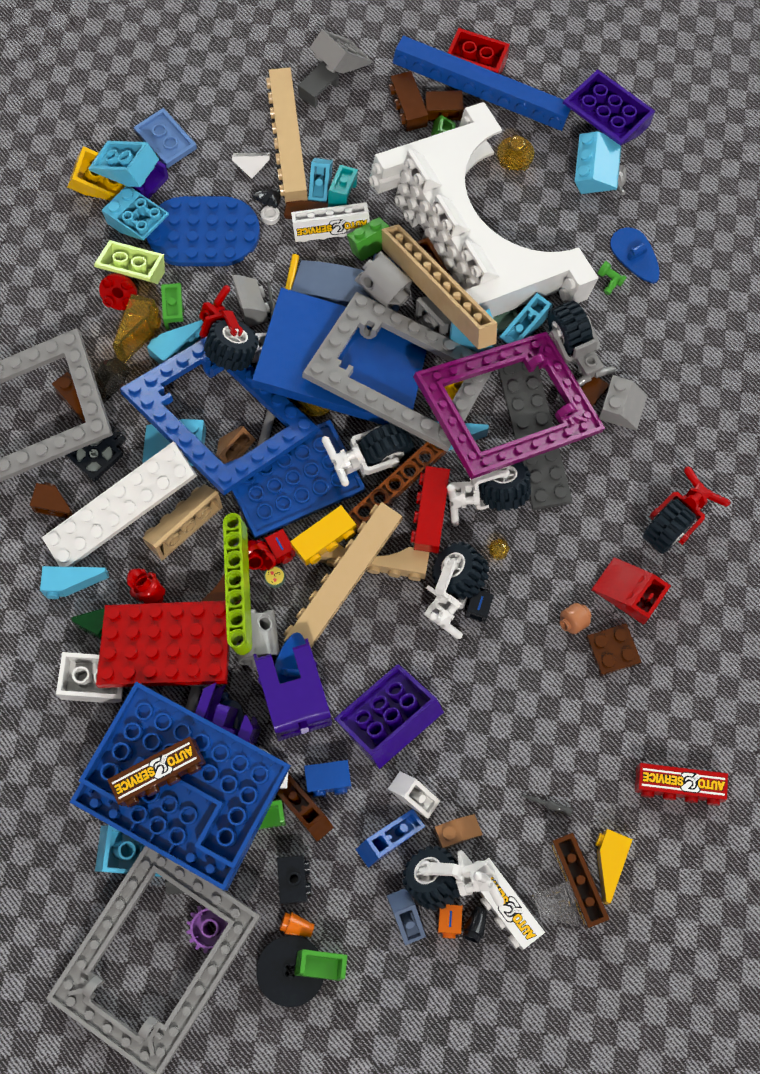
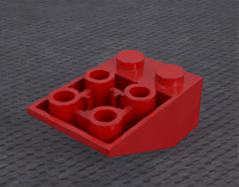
M614 557L591 590L644 625L671 585L653 573Z

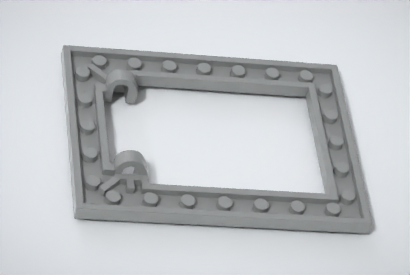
M356 292L303 371L302 378L448 452L451 443L439 423L351 379L350 376L353 373L354 367L348 365L346 370L341 368L342 360L338 358L358 328H360V334L366 339L376 337L380 329L384 328L449 362L476 354L477 352ZM367 325L372 327L371 331L367 329ZM493 371L463 381L452 400L463 421L466 420Z
M78 328L0 360V384L66 357L86 421L81 425L0 458V482L113 435L84 341Z
M145 846L46 999L147 1074H162L262 915L227 891L218 888ZM157 873L225 920L228 925L166 1023L164 1024L154 1016H150L137 1033L93 1001L96 996L94 991L105 982L93 970Z

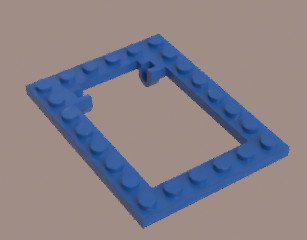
M205 337L120 388V391L170 443L174 441L185 458L223 495H226L318 433V427L286 397L251 387L256 370L252 365L241 371L228 369L226 371L286 428L226 467L166 408V406L173 402V397L170 393L164 394V387L201 364L209 378H213L224 370L223 367H218L215 363H212L209 360L210 358L205 355L204 344L207 339Z

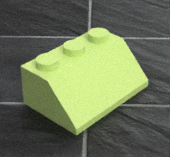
M109 240L94 264V267L155 284L159 283L165 273L164 254Z

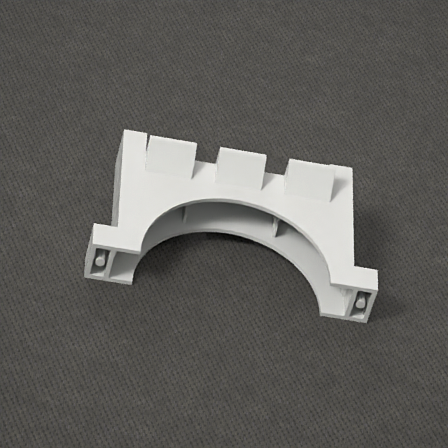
M484 102L466 107L458 128L375 155L369 176L370 185L375 188L378 194L397 188L395 203L402 210L405 220L410 223L412 228L418 224L424 229L422 239H430L446 269L451 273L452 278L484 310L490 309L492 317L528 304L536 293L542 297H547L559 292L560 298L565 303L572 300L580 303L588 299L598 280V276L579 247L561 252H543L521 247L502 238L491 230L480 219L471 205L466 191L465 175L479 161L494 155V151L487 142V139L502 132L501 127Z

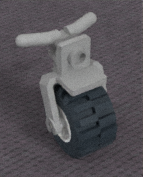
M572 300L549 310V335L565 363L574 362L579 365L578 372L582 373V377L576 381L580 387L591 381L592 377L599 378L616 372L614 366L604 368V365L595 353L600 349V342L591 325L589 316L586 315L583 308L577 302Z

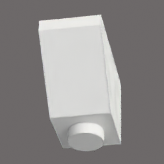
M399 771L388 788L399 800L427 819H429L440 802L416 778Z

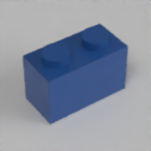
M348 760L304 766L308 795H313V798L324 797L328 792H334L335 795L348 793L347 790L351 789Z

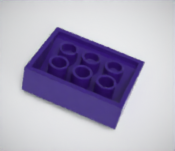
M598 69L563 101L564 105L620 146L640 136L650 126L655 113L654 109Z
M397 664L334 719L362 752L380 769L442 715L444 711L437 698Z

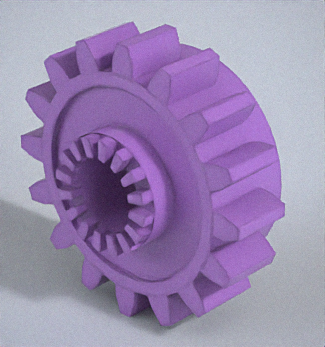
M200 905L197 907L198 913L192 912L190 914L193 919L192 921H187V924L190 925V930L186 931V933L191 934L192 938L189 942L197 944L195 949L204 948L203 952L206 954L209 953L210 949L212 950L228 923L206 907L204 908ZM209 922H213L216 925L214 934L209 933L207 929Z

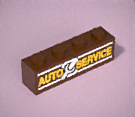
M189 736L107 779L118 805L131 807L140 802L139 798L145 795L149 797L160 792V787L166 784L171 786L181 780V776L187 773L189 775L197 773L206 762L195 739Z
M574 833L551 841L549 843L584 929L610 920Z

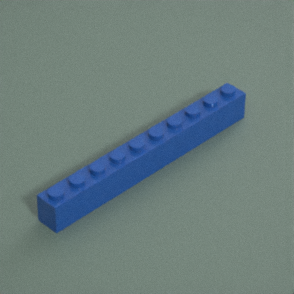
M406 36L401 38L395 49L393 64L455 89L462 90L465 93L557 130H563L571 111L570 108L563 104L564 100Z

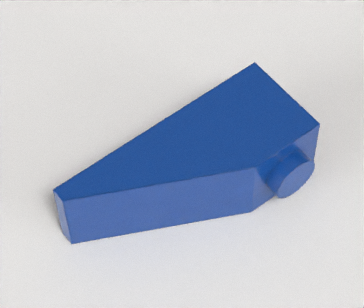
M411 809L367 838L355 850L369 868L426 826L416 812Z

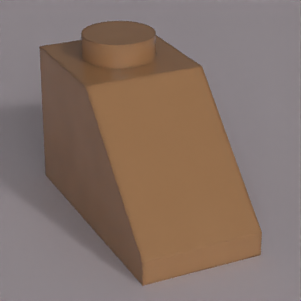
M475 814L457 818L434 827V832L441 849H448L483 835Z

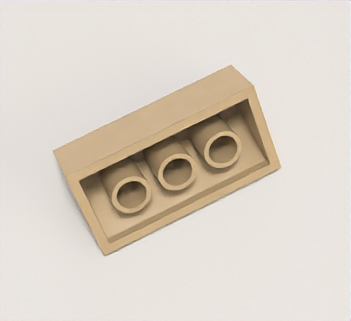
M205 484L195 488L189 498L185 501H180L174 511L164 515L158 525L149 528L145 532L143 537L145 544L163 561L223 508L219 493Z

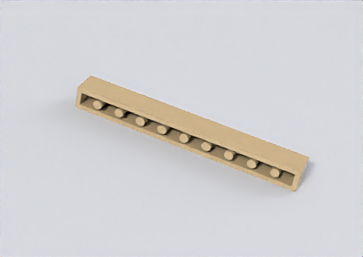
M399 224L382 229V250L478 350L496 344L497 322Z

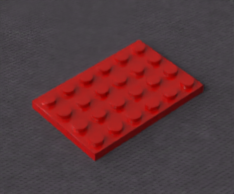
M226 601L105 605L96 686L98 688L133 687L135 682L146 687L210 685L216 682L217 684H227L230 645L227 642Z

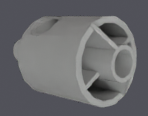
M382 252L375 256L374 261L368 260L363 266L365 271L355 278V282L385 308H391L393 305L400 307L410 297V286L413 281Z
M251 609L252 649L248 654H237L239 664L247 665L252 670H257L253 654H256L257 658L271 654L273 662L276 661L280 650L275 612L273 610L256 613V610ZM242 619L237 621L236 625L240 624ZM243 639L239 640L236 645H240Z

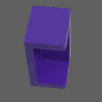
M158 160L155 168L146 178L145 183L141 187L132 188L150 199L169 178L165 164Z

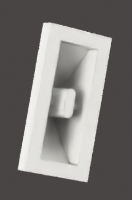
M233 153L232 161L252 179L270 160L271 155L270 153Z

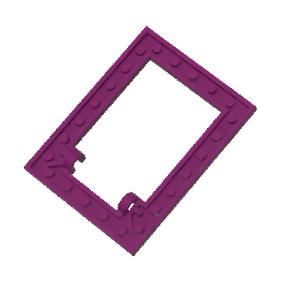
M547 331L415 372L413 376L470 479L602 433L605 429ZM522 361L529 373L533 372L537 366L539 369L545 368L566 403L555 414L560 424L481 452L444 386Z

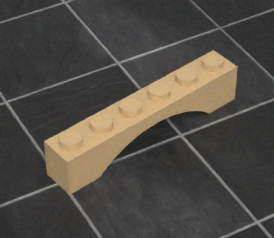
M338 544L339 546L329 553L327 551L321 555L322 558L315 564L321 562L333 567L335 560L339 556L343 557L347 550ZM408 547L391 555L376 556L367 570L371 574H380L381 572L395 578L406 576L413 581L425 580L429 552L414 550V547Z

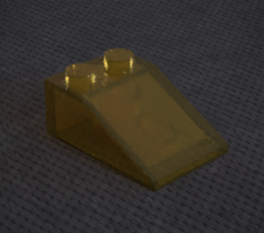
M131 294L112 345L120 364H124L154 336L156 329H159L161 317H159L154 299Z

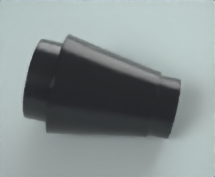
M475 907L462 929L464 932L463 938L474 943H479L480 939L484 938L487 910Z

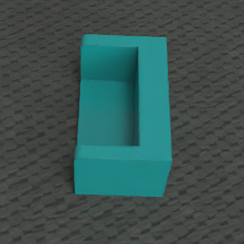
M344 165L339 166L329 188L328 207L347 205L351 189L357 186L358 169Z

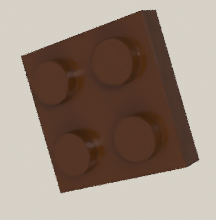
M627 623L587 635L586 637L600 676L633 667L642 662Z

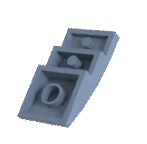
M301 260L291 289L295 292L346 307L356 292L371 299V296L355 282V278L365 270L319 261Z

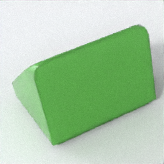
M440 115L433 122L431 136L455 129L456 123Z

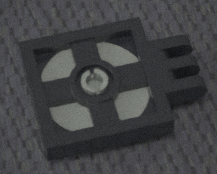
M110 425L113 433L112 436L66 455L94 483L124 456L118 448L126 441V437L120 436L121 433L118 430L114 431L115 427Z

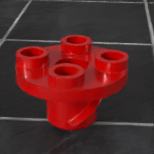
M111 273L106 275L100 282L99 292L106 307L116 310H129L137 301L138 291L129 276Z

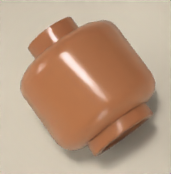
M574 603L560 613L561 628L571 634H577L590 625L591 612L585 605Z

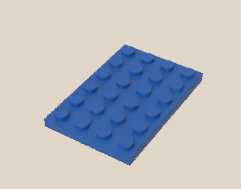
M331 420L316 425L318 433L231 491L254 539L366 490L357 470L347 475L349 480L348 486L344 487L341 485L334 464L331 462L322 443V438L327 436L336 453H341L340 450L342 449L347 452ZM237 458V459H235V460H233V461H230V462H228V463H225L224 465L227 467V466H229L230 464H232L233 462H235L236 460H238L239 458Z

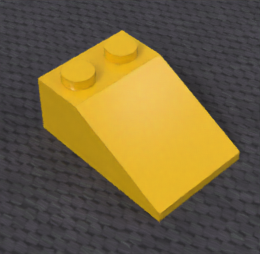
M83 146L77 156L67 188L83 195L111 201L125 185L91 172L88 168L99 153Z

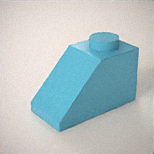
M314 158L311 162L308 200L327 202L333 160Z

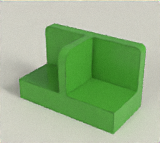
M181 283L161 285L162 312L166 330H170V323L184 322Z

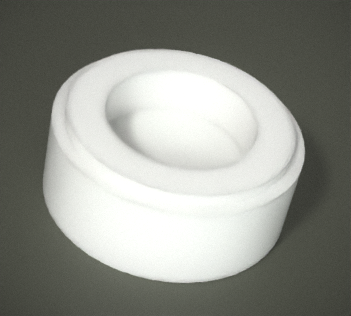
M265 206L261 210L262 221L267 225L276 224L280 219L279 209Z

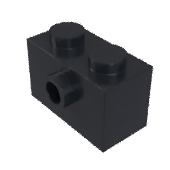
M304 855L278 857L277 869L280 904L308 903V897H312L311 883L306 881V874H310L309 860H305Z

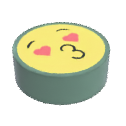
M275 566L271 570H266L264 574L266 584L272 588L282 586L285 582L283 569Z

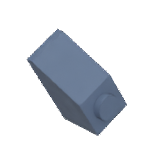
M406 888L387 895L405 946L425 938L426 935L415 903Z

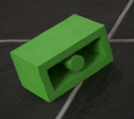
M378 217L347 234L352 253L360 261H363L381 251L382 229L389 227V225Z

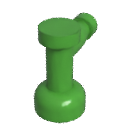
M607 261L603 263L597 273L602 277L607 275L612 279L604 289V293L610 295L617 285L621 287L627 279L625 275L621 276L612 270L611 264Z

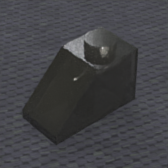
M117 357L102 361L95 375L103 404L124 385L131 370Z

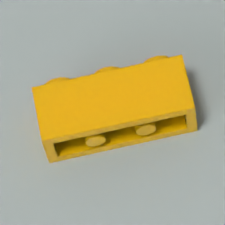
M340 505L291 540V547L306 566L310 563L313 565L322 558L321 555L328 551L330 553L339 546L338 543L343 539L348 540L353 537L357 530L356 523Z

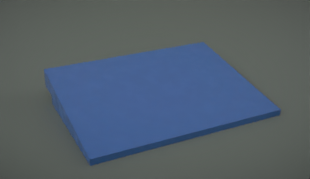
M281 287L251 387L381 425L390 424V422L302 378L303 371L346 306ZM366 326L368 330H372V327ZM358 328L338 358L342 360L340 367L346 370L348 365L353 366L351 379L413 410L418 385L413 376L415 372L422 370L427 350L384 328L380 329L376 337L366 339L360 334V328Z
M135 682L80 777L79 782L81 783L71 798L70 803L218 888L228 891L291 765L146 686ZM189 736L195 739L206 764L201 766L202 769L192 775L187 773L181 776V780L171 786L166 784L160 787V792L149 797L145 795L139 798L140 802L134 806L118 805L107 779Z

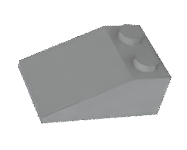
M323 29L310 46V49L314 52V57L321 62L324 61L327 64L325 67L332 73L339 72L343 74L372 63V60L348 38Z

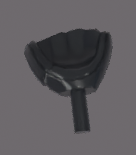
M280 188L277 191L272 189L257 191L252 197L264 205L277 208L281 200Z

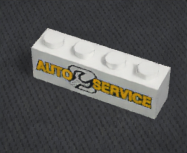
M367 202L291 212L295 242L345 237L355 229L370 222Z
M487 858L486 861L495 871V875L491 877V880L496 884L501 893L504 904L497 906L489 891L479 892L482 896L480 901L487 911L491 909L496 915L494 921L500 929L505 928L510 934L508 940L514 948L517 949L519 947L521 950H524L545 932L491 859Z

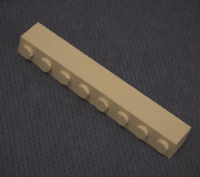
M291 67L270 69V77L266 78L267 89H271V92L268 93L269 104H273V107H270L271 119H275V122L272 123L273 134H277V138H274L275 149H279V153H275L277 165H281V169H277L278 178L283 181V184L279 185L280 195L285 197V204L291 201H308Z
M383 502L379 506L375 505L369 513L370 519L367 523L363 522L357 530L359 534L356 539H351L345 547L347 551L344 556H339L333 564L335 568L332 573H327L320 582L322 587L319 591L315 590L308 599L310 604L306 609L303 607L296 616L298 620L295 625H290L285 631L284 635L286 637L284 641L293 633L298 632L304 639L308 638L310 647H313L402 521L403 517Z

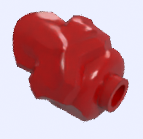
M261 540L248 541L249 569H260L261 571L273 569L276 566V559L272 552H270L268 544Z
M140 568L132 569L128 572L127 585L131 587L129 590L131 597L144 604L162 603L166 590L160 584L155 573H146L144 569Z

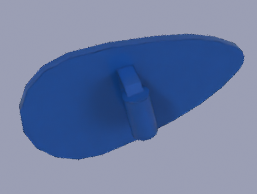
M625 227L616 231L610 240V248L616 258L637 277L649 283H657L659 280V265L646 236L635 228Z
M298 632L293 633L285 641L276 658L274 666L280 684L301 678L292 648L306 643L303 636Z

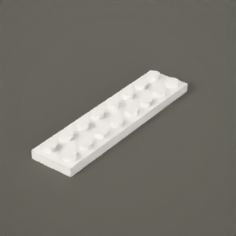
M173 441L52 529L42 539L59 567H72L197 477L180 448Z

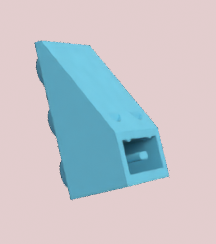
M125 186L102 209L108 225L122 234L143 241L169 216L167 211L129 186Z

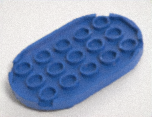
M183 196L169 199L159 205V207L169 213V216L147 237L151 250L164 254V262L175 266H230L243 261L244 257L255 250L260 238V226L253 209L239 199L224 196Z

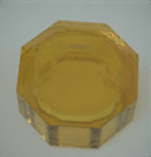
M496 539L491 542L488 551L492 558L501 560L507 557L510 548L507 541Z

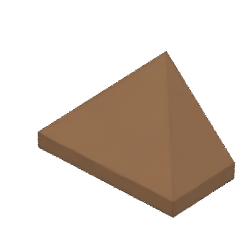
M240 426L219 438L216 456L224 464L242 457L256 439L244 426Z

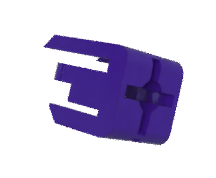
M308 638L304 639L306 644L292 648L301 678L289 682L279 683L271 654L257 658L256 654H253L259 674L258 681L262 685L278 741L332 725L330 711L317 671L318 665L314 660Z
M216 682L204 688L195 714L256 746L261 731L256 717L253 716L250 722L248 716L245 715L240 730L233 728L239 709L219 704L226 685L215 689Z

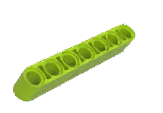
M230 513L223 519L227 642L237 654L245 655L252 649L247 526L237 513ZM238 600H241L239 604L235 605ZM242 619L241 623L236 625L237 621ZM243 639L240 645H236L239 640Z

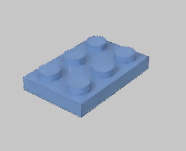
M164 108L134 127L135 133L143 142H147L166 168H169L197 149L195 142Z

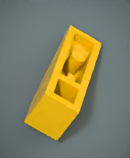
M609 829L605 830L603 834L599 833L595 843L598 846L596 853L602 901L606 905L612 901L633 840Z

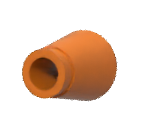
M285 912L279 930L284 931V934L311 937L315 924L293 912Z

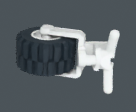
M392 423L380 425L372 430L354 435L349 444L351 450L347 452L342 449L340 450L341 453H336L329 437L324 436L322 438V443L331 462L334 464L341 485L344 487L349 485L348 474L360 469L363 475H370L387 468H394L405 460L415 448L408 432Z
M518 462L470 479V482H450L447 486L449 501H451L449 504L452 526L457 527L459 525L458 508H466V505L474 504L478 510L496 508L497 511H510L512 508L514 510L517 509L519 505L523 506L525 501L529 500V495H531L530 471H528V467L523 462Z
M454 542L451 543L450 547L448 545L444 547V551H440L438 558H435L433 561L435 565L432 566L431 570L433 573L431 575L436 588L433 589L428 585L426 589L437 597L429 605L424 615L456 639H461L463 634L450 624L451 619L453 620L455 617L453 614L456 610L462 609L467 599L473 597L472 593L478 594L480 592L479 589L485 586L484 581L488 580L489 577L487 574L489 567L485 557L470 544H465L464 542L457 544Z
M431 846L426 847V850L421 849L416 856L413 855L411 857L412 860L406 864L407 869L403 871L405 877L403 884L406 890L421 906L428 910L430 908L437 910L438 907L444 909L447 904L452 905L454 903L453 900L459 898L460 895L463 897L472 895L473 892L489 891L497 906L504 904L501 893L496 884L491 880V877L495 875L492 866L486 860L472 863L462 850L457 851V862L445 848L441 849L440 846H435L434 849Z

